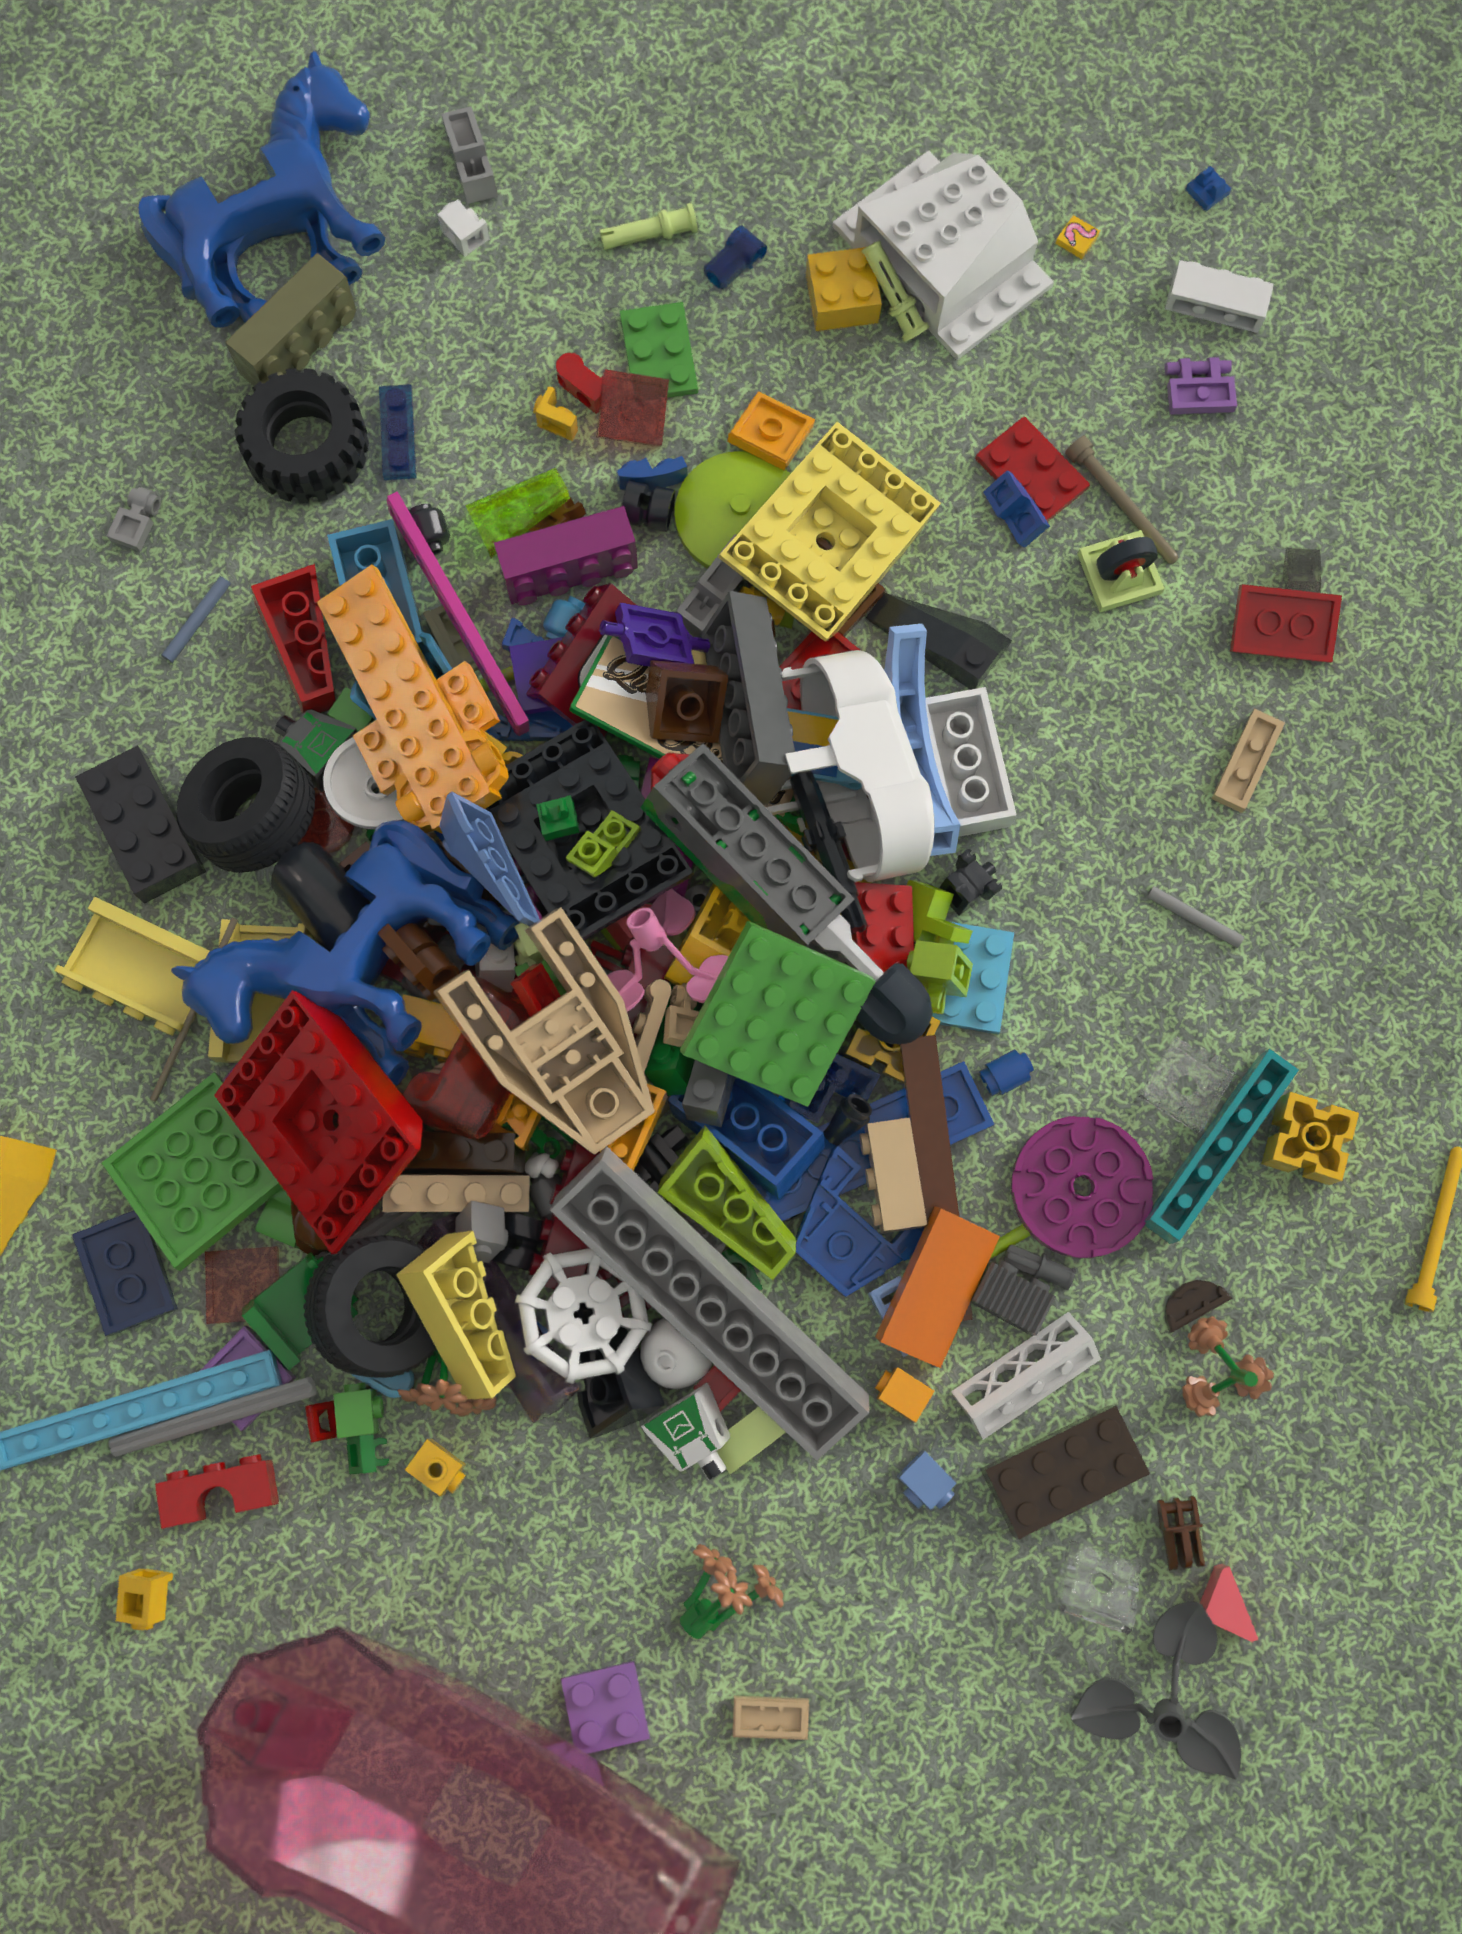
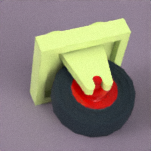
M1142 530L1080 548L1077 553L1099 612L1162 594L1164 591V586L1154 563L1158 555L1156 546L1151 538L1144 537Z

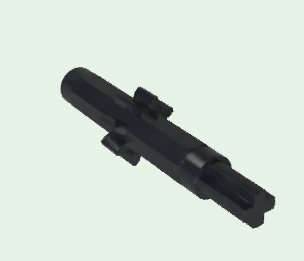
M813 772L797 773L790 778V784L806 830H803L804 836L801 837L803 846L809 852H814L818 862L855 899L841 912V915L850 924L851 935L856 932H863L868 924L857 898L859 894L855 882L847 876L850 867L841 846L844 844L843 838L847 836L842 822L834 823V820L831 819Z

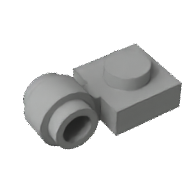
M144 487L133 488L130 491L127 504L131 507V510L119 507L106 536L113 543L141 552L154 524L148 516L150 514L155 516L161 506L160 496H157L155 491Z

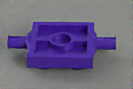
M620 603L615 611L617 623L602 620L599 628L601 635L618 637L621 640L627 663L650 667V660L695 664L691 650L707 653L710 648L708 638L694 637L689 634L680 613Z

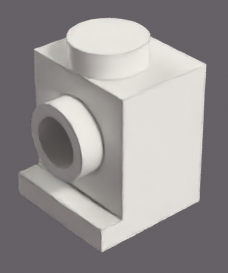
M459 200L446 204L442 211L438 213L441 231L464 257L490 239L486 221L483 218L479 220L476 213L471 208L466 209Z

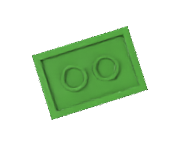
M683 302L621 310L620 319L634 402L698 394V384Z

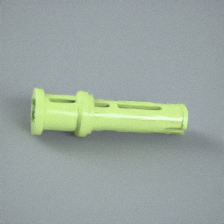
M688 203L686 208L667 212L666 209L660 210L658 216L599 230L605 251L660 236L668 240L672 239L674 234L686 231L696 233L698 232V226L693 205Z
M878 240L864 248L862 253L867 258L877 281L891 305L889 307V314L891 317L896 318L904 333L902 336L903 341H908L927 330L929 324L923 322L915 306L917 302L915 297L907 295L881 245V241ZM879 262H881V264H882V266H883V268H884L886 274L888 275V277H889V279H890V281H891V283H892V285H893L892 287L890 286V284H889V282H888V280H887V278H886V276H885V274H884V272H883V270H882V268H881ZM906 313L908 314V316H909V318H910V320H911V322H912V326H911V324H910V322H909V320H908V318H907V316H906Z

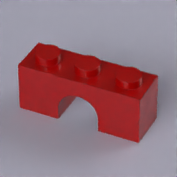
M261 1454L239 1458L240 1466L226 1468L225 1462L202 1466L203 1474L189 1476L188 1469L167 1473V1481L155 1484L161 1529L207 1519L205 1500L208 1493L215 1487H222L231 1494L235 1513L279 1504L273 1460L262 1461Z

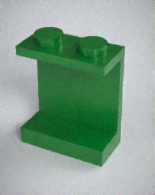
M312 1252L242 1307V1317L288 1370L300 1362V1353L312 1344L311 1336L307 1333L308 1328L305 1327L306 1318H304L303 1313H305V1309H303L306 1300H304V1295L307 1293L306 1288L310 1284L309 1279L313 1276V1271L318 1268L317 1265L324 1258V1256H321L317 1259ZM354 1292L351 1300L352 1318L359 1314L355 1304L359 1298Z

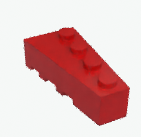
M315 564L252 585L251 590L255 606L302 714L311 709L319 713L330 710L336 700L323 614L317 603L320 600Z

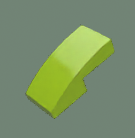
M612 810L594 833L586 831L566 856V859L591 876L597 877L612 866L611 862L623 847L627 848L641 831V828ZM625 826L631 829L628 834L625 829Z

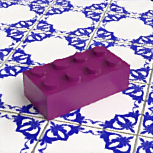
M624 506L494 542L500 570L511 605L515 603L522 606L534 603L537 597L547 594L561 596L567 593L569 588L581 584L583 587H592L599 584L602 578L613 575L615 578H623L638 568L636 541Z

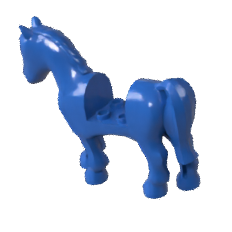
M316 51L310 53L307 68L304 67L295 76L288 79L284 89L276 99L269 130L270 139L267 145L259 148L270 179L262 180L250 189L231 195L219 204L202 176L179 186L172 195L142 197L139 203L141 229L149 244L160 259L178 274L183 296L193 301L196 299L205 309L210 324L215 328L229 326L239 316H241L245 323L267 302L265 299L256 298L244 288L238 278L237 265L239 256L252 245L273 237L306 232L311 245V258L316 253L321 255L346 276L349 285L361 278L362 269L356 260L343 256L332 248L328 237V224L331 234L335 238L350 241L352 247L360 256H370L378 252L385 245L386 237L374 224L364 223L353 218L342 205L332 188L329 167L320 149L319 131H338L351 136L362 135L367 130L370 113L366 104L348 90L340 73L321 63Z
M392 820L381 823L375 829L370 850L364 852L344 875L346 880L368 899L371 904L366 905L360 911L358 919L351 928L338 937L331 952L301 931H297L290 939L284 938L279 941L269 938L244 940L241 942L233 941L222 948L213 949L206 958L202 959L194 967L176 966L171 969L175 976L184 980L182 986L183 1002L197 1014L204 1016L208 1020L215 1035L226 1044L242 1043L249 1038L253 1029L252 1004L255 993L286 999L291 991H297L315 1004L340 1016L359 1041L370 1051L374 1060L393 1084L397 1086L406 1076L409 1063L402 1055L397 1054L395 1049L397 1051H404L409 1048L418 1038L422 1025L421 1021L415 1016L406 1013L405 1002L393 989H381L373 986L389 959L382 950L386 943L378 935V932L387 924L397 931L406 924H421L427 918L433 919L448 930L455 940L457 956L470 966L475 965L485 956L491 943L499 950H506L512 946L518 938V933L514 926L521 922L514 916L504 913L494 901L483 899L482 894L485 887L472 874L458 870L448 859L440 845L418 826L407 821ZM477 923L485 927L488 934L478 929ZM364 1008L374 1011L386 1028L373 1022L366 1014Z

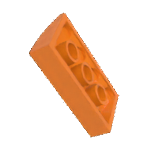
M934 1206L875 1338L892 1348L941 1368L1000 1236Z

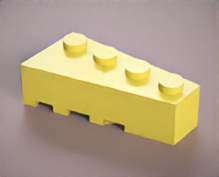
M474 1231L446 1234L396 1275L455 1383L462 1385L461 1394L465 1395L467 1399L493 1398L516 1377L503 1330L497 1329L494 1319V1312L497 1309L493 1297H488L482 1278L486 1276L483 1262L477 1261L473 1245L477 1243Z

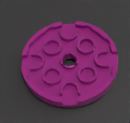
M1069 1116L1050 1122L1026 1141L1013 1166L1011 1194L1020 1221L1030 1235L1039 1243L1064 1256L1095 1258L1119 1250L1140 1233L1146 1224L1144 1222L1152 1210V1180L1154 1178L1150 1163L1141 1146L1121 1127L1097 1117ZM1077 1177L1086 1178L1091 1183L1092 1189L1088 1196L1075 1194L1073 1184Z

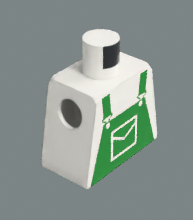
M708 1383L656 1413L641 1426L644 1432L679 1471H684L698 1463L707 1479L710 1480L727 1468L717 1450L730 1439V1433Z

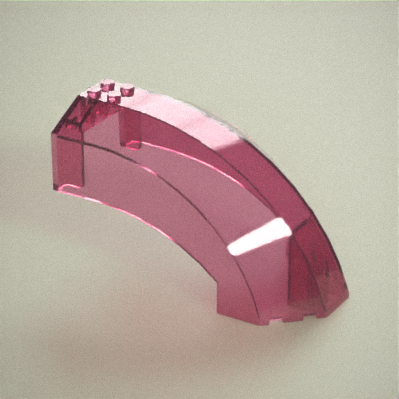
M340 1626L324 1630V1633L309 1638L302 1637L276 1645L275 1648L264 1652H254L241 1656L197 1728L198 1746H203L205 1769L200 1771L203 1806L208 1808L209 1830L205 1831L206 1849L259 1896L293 1897L358 1934H715L741 1862L637 1786L540 1724L425 1662Z

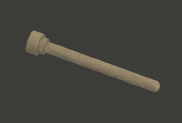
M1083 435L1073 442L1065 451L1069 459L1073 463L1077 462L1080 466L1084 465L1139 530H1142L1143 535L1153 540L1157 552L1169 564L1175 563L1178 560V554L1094 457L1095 451L1092 449L1094 445Z

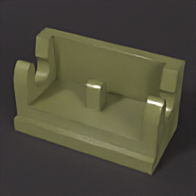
M443 606L423 612L427 626L436 644L452 669L466 661L471 665L474 672L479 670Z

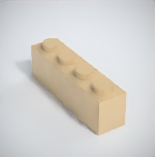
M401 1173L383 1195L382 1212H461L471 1200L502 1207L504 1212H529V1175L526 1173L524 1175Z

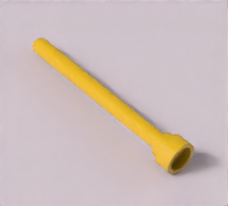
M1454 1147L1450 1151L1418 1282L1413 1284L1412 1289H1408L1404 1303L1410 1307H1413V1304L1420 1305L1419 1310L1425 1312H1434L1437 1297L1434 1295L1435 1289L1432 1288L1462 1168L1461 1147Z

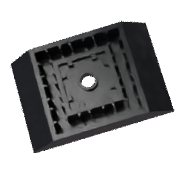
M583 720L507 764L506 768L509 778L499 790L502 798L485 809L492 813L509 852L516 860L547 914L555 909L562 908L583 940L694 876L693 871L674 842L641 809L645 798L597 725L587 720ZM571 795L580 832L545 841L541 831L536 804ZM613 810L626 820L640 826L641 831L627 848H622L611 862V867L597 877H593L568 862L566 856L587 830L594 833ZM625 826V829L628 834L631 829Z

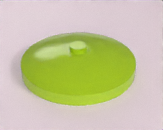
M746 451L721 453L697 465L681 484L675 502L676 530L686 551L698 563L708 569L731 538L742 530L791 473L787 469L784 471Z

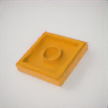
M758 391L728 434L727 442L785 471L812 430L815 419Z

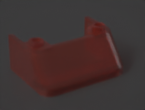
M473 976L510 1031L530 1018L520 999L484 978ZM461 1032L440 1073L436 1074L425 1071L417 1074L409 1082L405 1092L401 1094L423 1120V1124L468 1138L478 1139L491 1131L511 1092L498 1082Z

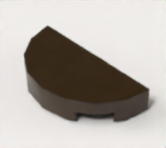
M1194 1280L1181 1284L1171 1293L1165 1306V1322L1169 1333L1176 1331L1233 1298L1223 1287L1217 1286L1210 1281Z

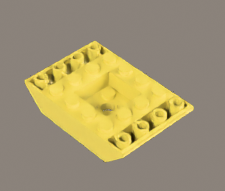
M836 422L720 553L718 558L826 642L840 630L877 583L882 580L898 561L941 503L840 423ZM820 537L827 539L833 548L830 550L821 549L817 545L816 539Z

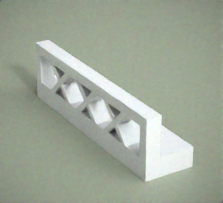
M1067 1312L1039 1331L1036 1336H1032L952 1390L951 1393L969 1416L977 1433L984 1440L1101 1360L1093 1338ZM1068 1327L1077 1334L1067 1342L1056 1341L1057 1334ZM1045 1350L1044 1357L1039 1361H1026L1027 1355L1032 1351ZM1004 1370H1016L1014 1378L1008 1382H997L998 1374ZM975 1390H986L985 1397L973 1406L965 1398Z

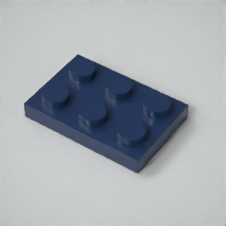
M134 1210L72 1234L105 1336L115 1335L178 1310L156 1242Z

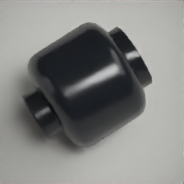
M421 504L409 509L411 516L433 554L441 553L444 550L443 545L451 537L443 512L438 508L432 507L431 504Z

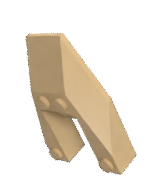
M558 908L525 929V931L567 993L511 1031L469 970L463 971L435 990L434 994L498 1082L595 1155L655 1111L624 1000L563 909Z

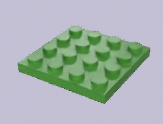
M747 921L680 1051L684 1056L808 1107L876 980L866 973Z
M215 1072L102 1162L173 1268L178 1271H182L282 1189V1186L214 1096L224 1082Z

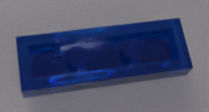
M412 385L379 386L384 480L417 478Z

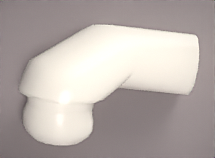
M535 1152L527 1160L525 1172L531 1178H537L540 1173L546 1178H552L559 1163L557 1160L551 1159L550 1154L542 1153L538 1155Z

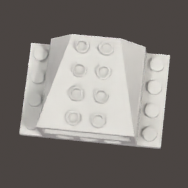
M928 150L833 221V228L853 249L867 247L878 240L881 241V245L907 295L915 297L917 301L915 306L923 322L929 324L928 330L956 360L960 359L1050 290L1054 284V281L1033 260L1038 240L1023 201L979 155L953 152L940 162ZM879 262V264H880V266H881V268H882V270H883V272H884V274H885V276H886V278H887V280H888L890 286L892 287L893 285H892V283H891V281H890L888 275L886 274V272H885V270H884V268H883L881 262Z

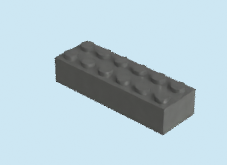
M729 591L702 631V638H708L710 642V648L705 653L707 665L717 666L728 675L719 734L723 764L763 805L767 806L792 775L785 754L795 752L792 738L793 727L789 722L788 700L786 695H784L782 669L778 663L777 642L773 636L771 626L772 615L768 610L766 597Z

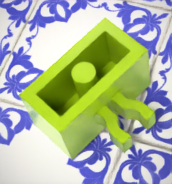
M916 940L914 951L911 950L908 955L907 969L923 984L931 998L932 1013L944 1014L946 995L967 997L973 964L958 945Z

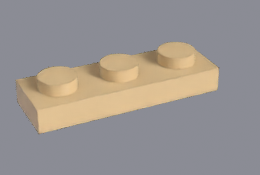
M1254 708L1211 799L1240 813L1244 812L1285 722Z

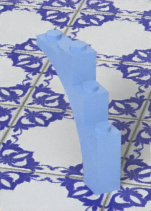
M923 624L889 627L884 671L895 689L898 712L920 773L930 787L934 809V841L931 856L956 853L960 822L950 806L941 783L932 749L927 719L924 682L927 630Z

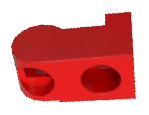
M565 353L556 361L557 379L561 387L595 414L617 393L616 378L607 371L602 377H599L584 365L583 359L578 354Z

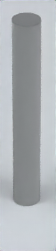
M1155 886L1152 887L1147 896L1148 899L1236 948L1241 945L1244 936Z

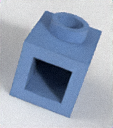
M923 1450L897 1475L898 1479L907 1487L903 1494L918 1509L922 1505L929 1510H932L935 1506L941 1509L955 1494L951 1489L957 1483Z

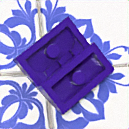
M563 637L509 646L518 700L526 715L553 710L540 699H531L526 693L531 687L529 684L530 678L539 668L545 666L549 660V657H547L548 651L558 640L561 641Z

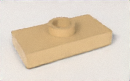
M734 1696L733 1737L808 1740L809 1699Z

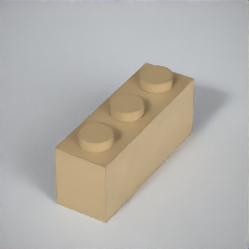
M910 1118L868 1123L864 1128L865 1133L860 1134V1145L862 1154L869 1155L871 1168L865 1169L868 1190H874L876 1204L871 1205L874 1226L880 1225L881 1234L925 1227L927 1220Z

